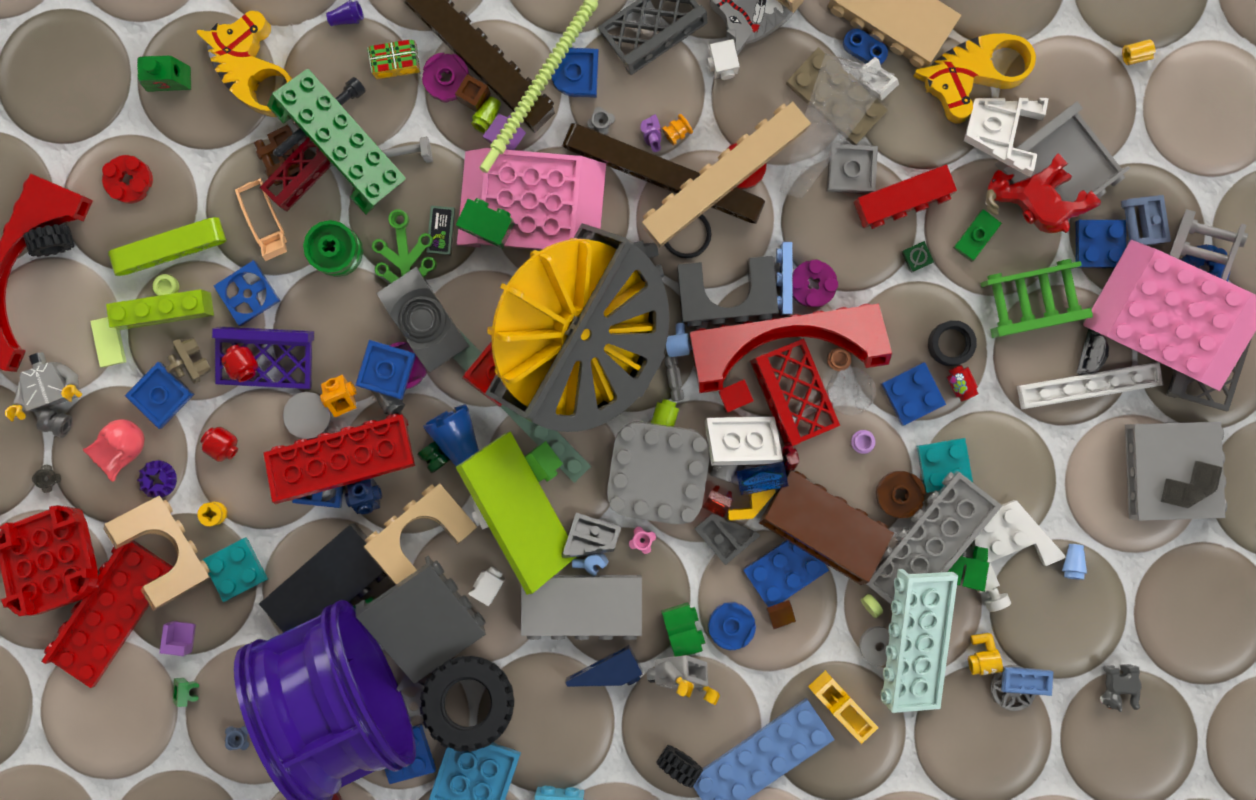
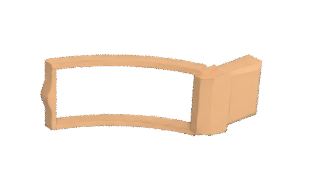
M260 178L235 189L246 221L261 247L262 257L267 261L287 252V240L270 199L264 191L265 199L280 231L259 239L249 219L240 193L259 184L262 185L263 181Z

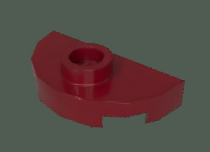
M791 445L781 447L782 456L785 458V463L781 465L783 473L786 475L791 470L794 472L798 466L799 455L796 448L793 449Z

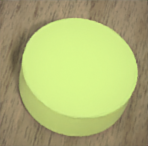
M162 274L155 278L153 290L158 296L178 293L179 282L171 275Z
M867 594L861 599L863 606L874 618L879 617L883 613L882 607L872 595Z

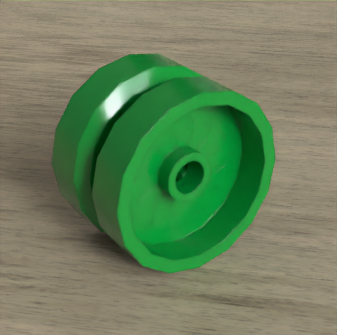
M332 220L319 222L311 227L304 239V255L309 264L326 275L333 277L347 276L355 271L361 263L363 256L362 242L355 232L341 222Z

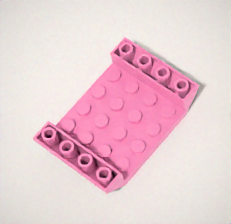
M491 148L465 151L460 214L467 199L475 201L476 198L489 204L488 208L497 211L500 208L511 214L510 218L514 220L515 224L504 247L542 250L557 242L574 238L582 223L601 229L606 163L583 156L505 150L503 154H499L488 173H485L479 167ZM458 229L457 246L481 248V245L495 246Z

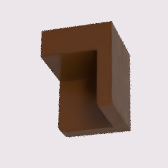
M467 74L455 95L461 104L477 112L488 100L491 93L487 85Z

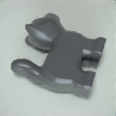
M1122 664L1120 669L1123 671V674H1120L1119 668H1115L1114 665L1103 666L1106 672V691L1100 696L1101 703L1105 704L1109 709L1122 712V698L1120 695L1131 694L1130 704L1134 710H1138L1140 708L1139 700L1142 688L1139 679V667L1131 664Z

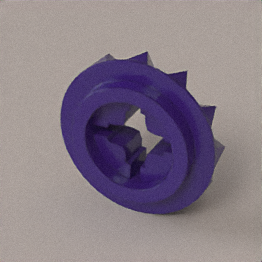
M160 460L146 463L139 470L140 475L137 481L139 482L140 490L147 497L155 498L160 495L163 498L174 490L177 476L174 468L167 462ZM159 473V479L165 484L157 483L153 486L154 480L149 475L155 476Z

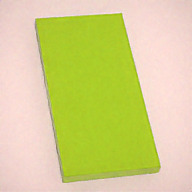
M511 431L504 433L456 466L459 475L527 595L537 591L576 558L562 557L568 535Z

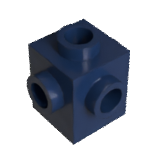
M373 478L347 485L346 503L357 514H369L373 510L380 508L379 499H382V492L380 486L377 485Z

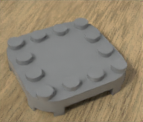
M633 421L623 426L617 433L614 442L607 495L611 509L626 517L663 523L685 524L694 521L702 507L710 454L706 439L697 430L691 428L686 429L642 421Z

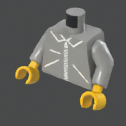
M43 352L30 355L29 360L32 369L20 373V381L13 405L5 410V416L11 422L14 421L15 416L23 420L26 418L24 410L38 412L66 401L72 402V399L81 397L82 392L78 390V374L61 363H47Z
M687 655L657 659L655 661V668H650L647 671V679L650 683H656V685L670 689H677L676 693L680 696L690 698L694 687H696L700 692L706 691L703 699L713 705H716L720 697L718 691L708 686L707 662Z

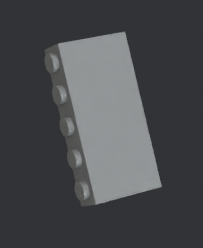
M554 575L537 591L528 595L521 585V636H527L529 640H539L541 636H551L553 640H563L565 636H575L577 640H587L589 636H599L601 640H611L613 636H623L625 640L637 639V636H642V575H596L594 577L592 575Z

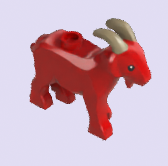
M1058 153L1052 159L1051 164L1043 171L1011 185L1009 181L1015 175H1007L1001 170H997L988 185L985 205L991 214L998 215L997 209H999V206L995 201L1018 204L1024 211L1022 214L1028 224L1031 225L1033 223L1040 231L1045 233H1058L1061 231L1067 233L1070 229L1068 219L1078 217L1080 214L1098 207L1101 201L1092 190L1088 194L1084 190L1080 191L1074 202L1062 201L1061 196L1055 189L1071 180L1072 176L1063 169L1068 163Z

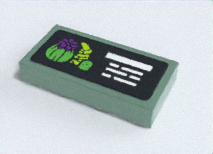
M431 206L428 234L432 236L433 244L427 248L428 254L451 256L455 208Z

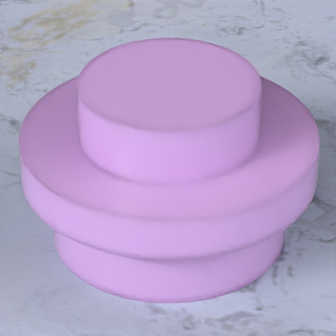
M867 430L857 431L851 438L852 448L861 454L871 452L875 446L873 434Z

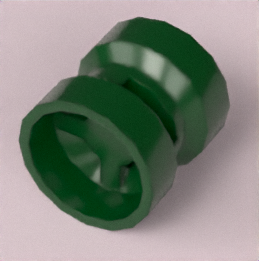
M435 441L417 454L421 460L427 462V469L430 473H434L450 461Z

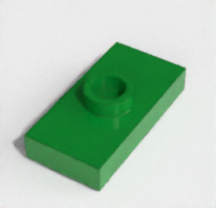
M984 209L981 210L953 248L971 262L974 261L1002 223Z

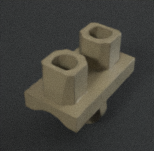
M180 339L173 341L174 349L180 360H177L174 354L168 356L167 358L171 364L165 368L167 373L176 372L178 378H182L185 376L182 368L185 367L193 384L200 382V377L211 370L205 358L192 363L189 356L200 352L195 339L183 342Z

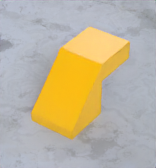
M771 487L767 490L752 491L749 493L750 508L727 509V519H753L775 494V488Z

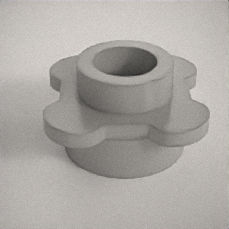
M597 107L594 109L592 118L587 121V125L590 129L594 128L599 133L606 135L610 124L615 122V116L611 113L609 114L601 107Z

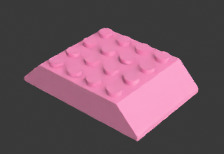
M1130 240L1091 309L1093 317L1086 319L1083 326L1220 391L1256 331V295L1160 250Z

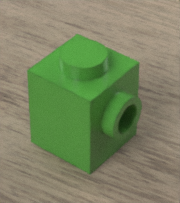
M546 441L524 456L538 482L543 479L548 482L558 474L556 469L563 464Z

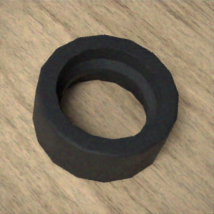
M950 320L937 325L931 331L928 338V349L931 356L936 362L945 366H956L967 362L974 355L977 348V338L974 331L968 324L961 321ZM949 329L961 332L966 340L964 352L957 357L944 355L938 346L941 334Z

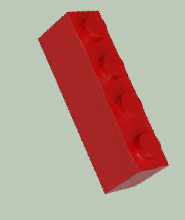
M946 164L858 197L854 201V205L863 228L871 226V229H875L885 225L884 221L893 218L894 221L906 217V212L915 209L916 213L926 210L932 202L937 201L938 205L952 199L951 195L957 189Z

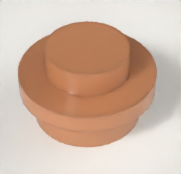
M835 348L828 354V365L835 371H844L851 364V355L843 348Z

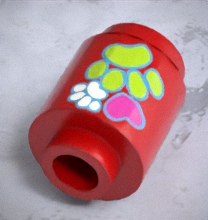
M959 365L949 370L950 375L946 378L955 396L959 397L961 402L979 394L977 391L978 385L969 367L963 368L962 365Z

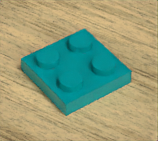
M966 438L917 446L922 481L926 493L940 491L944 486L942 481L950 472L954 474L956 471H959L973 482Z
M247 537L202 559L210 570L209 575L223 602L268 580Z

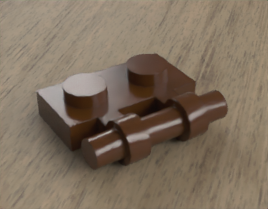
M288 124L267 134L271 142L270 144L265 146L262 139L254 142L257 149L256 154L259 160L263 161L268 178L300 146L299 143L294 145L283 156L278 157L279 163L274 164L271 158L274 149L293 134ZM300 164L291 165L288 168V177L298 175ZM283 181L275 182L274 185L278 186L282 184Z

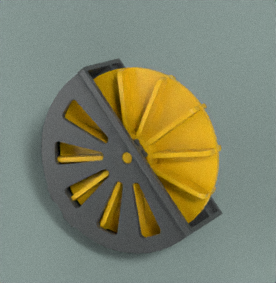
M582 223L574 238L557 242L541 251L533 250L530 252L531 258L516 271L508 284H501L500 288L504 291L495 311L493 325L487 328V333L492 337V353L496 375L485 394L523 418L544 428L561 432H578L598 427L623 413L639 397L642 398L665 357L664 350L669 330L667 293L661 276L653 262L627 238Z

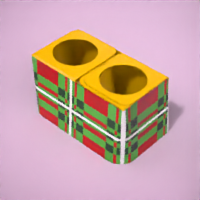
M403 40L367 47L371 72L376 79L420 72L418 48L414 40Z

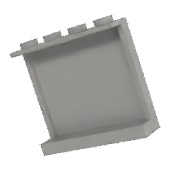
M1078 101L1016 147V149L1037 154L1032 176L1047 168L1058 153L1064 158L1068 164L1063 169L1070 173L1072 178L1055 190L1061 196L1062 201L1074 202L1077 199L1078 193L1082 190L1087 194L1092 190L1100 198L1106 193L1105 188L1108 185H1117L1125 179L1123 174L1130 169L1129 166L1123 169L1119 166L1078 112L1083 108ZM1001 161L995 164L1005 174L1015 175L1009 181L1010 184L1030 177Z
M1221 422L1125 424L1129 519L1142 521L1225 518L1227 501L1224 496L1226 477L1223 474L1225 454L1222 451L1224 430L1221 427Z

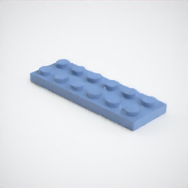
M805 698L704 767L703 772L693 787L702 800H747L835 739L808 699Z

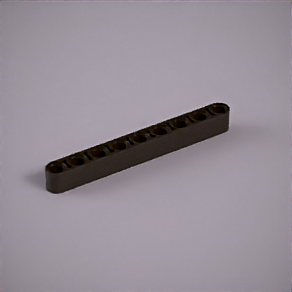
M576 123L570 124L562 147L573 153L606 163L608 167L676 194L682 190L680 186L691 178L694 181L700 176L699 172ZM734 188L711 208L743 221L757 224L765 200L739 188Z

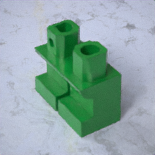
M975 546L973 558L965 557L963 554L948 571L958 575L957 585H961L966 565L962 586L985 592L990 562H987L988 548Z

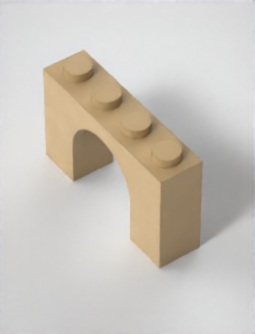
M433 484L421 493L424 496L417 503L415 500H412L403 508L405 513L398 518L394 515L384 524L386 528L378 534L375 531L365 539L367 544L364 546V549L395 585L417 571L403 554L400 547V535L410 522L417 519L433 520L442 526L457 545L477 528L441 484H438L436 487Z
M160 495L105 523L103 528L115 549L146 534L161 535L173 544L176 551L175 566L171 571L143 586L141 589L153 611L206 582L210 572L207 564L203 560L199 561L195 553L198 551L191 540L187 541L183 535L185 529L179 520L175 521L171 513L173 510L167 500L163 501Z

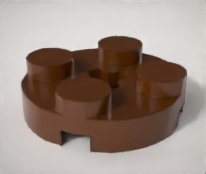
M906 471L890 472L880 480L879 485L876 487V499L879 507L883 512L892 517H912L919 509L921 510L924 504L925 487L922 481L912 473ZM898 488L906 490L903 501L895 498Z

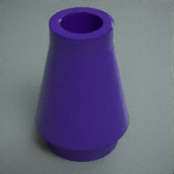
M349 0L336 9L327 12L326 17L329 25L332 27L335 25L359 24V21L364 19V14L358 1L353 2Z

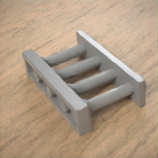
M1186 209L1169 255L1179 259L1180 255L1185 256L1187 254L1223 264L1225 266L1220 278L1227 281L1239 247H1244L1248 233H1244L1247 225L1241 224L1237 233L1198 223V220L1194 219L1196 212ZM1196 232L1233 242L1229 255L1189 245V242H1185L1188 233L1193 234Z

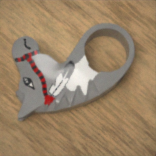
M710 0L711 8L726 24V37L734 40L737 55L746 44L759 41L770 35L786 23L794 14L777 0Z

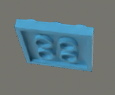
M495 743L471 752L454 751V749L449 747L446 748L429 800H505L521 752Z

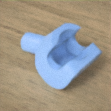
M677 323L676 335L667 337L666 350L669 357L689 355L690 350H692L688 333H685L684 323Z
M603 553L588 555L586 559L574 558L572 560V568H583L594 577L599 571L595 565H599L603 569L609 561Z

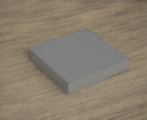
M831 143L829 147L827 192L856 194L874 192L876 189L878 146Z

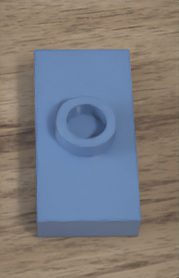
M1003 666L1001 691L1052 696L1053 671Z

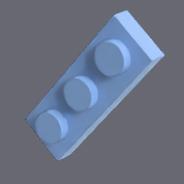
M782 242L780 248L776 249V263H780V272H776V286H780V296H777L780 316H790L792 314V242Z

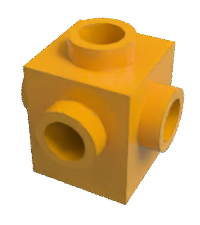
M343 374L321 384L322 394L320 399L324 407H328L334 417L357 408L354 397L357 394L356 388L351 381L347 382Z

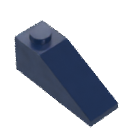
M627 645L566 677L565 683L567 687L622 686L626 683L629 686L641 679L640 676L643 675V670L630 645Z

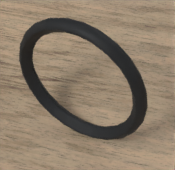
M701 215L698 217L704 223L707 233L705 243L699 250L687 254L680 253L667 242L664 245L668 251L677 257L685 259L693 258L703 253L708 247L712 235L710 224L705 216Z

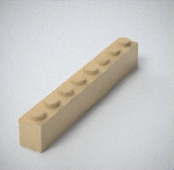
M791 102L788 106L782 104L773 112L775 115L769 121L765 118L758 123L753 134L750 136L747 133L736 142L738 146L731 151L729 148L723 151L717 157L719 161L714 165L709 163L699 171V177L694 181L691 178L680 186L682 190L675 196L671 193L661 202L663 205L659 209L655 210L652 208L643 216L642 227L659 248L808 130L811 123L794 102Z

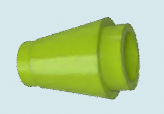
M489 97L472 116L471 125L479 132L485 134L498 115L501 102L494 97Z

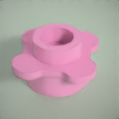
M636 527L633 539L629 541V546L631 549L637 548L644 554H648L651 552L650 546L652 541L656 539V535L652 531L647 532L642 527ZM641 538H644V539H645V541H644L643 543L640 542V539H641Z

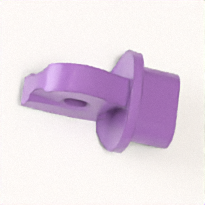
M654 114L650 118L643 120L640 128L645 143L651 146L653 152H658L661 150L662 133L658 118Z

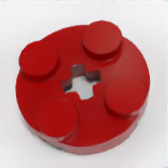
M121 155L115 157L102 168L104 189L115 200L127 204L137 203L147 196L146 192L149 190V187H152L153 176L150 168L135 156ZM126 174L133 176V179L129 180V185L123 182Z

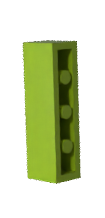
M202 289L106 304L109 328L119 330L214 316L211 292Z

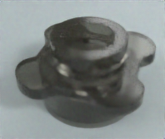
M45 464L41 467V470H38L32 476V481L38 488H42V492L49 493L56 483L61 482V475L56 474L52 470L51 465Z

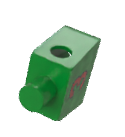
M169 55L137 58L138 81L145 91L191 90V67Z

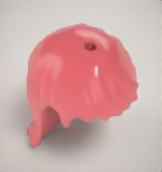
M125 419L115 420L107 424L98 434L97 440L90 446L83 448V451L105 472L108 479L114 482L120 470L141 453L145 437L142 430L132 421Z

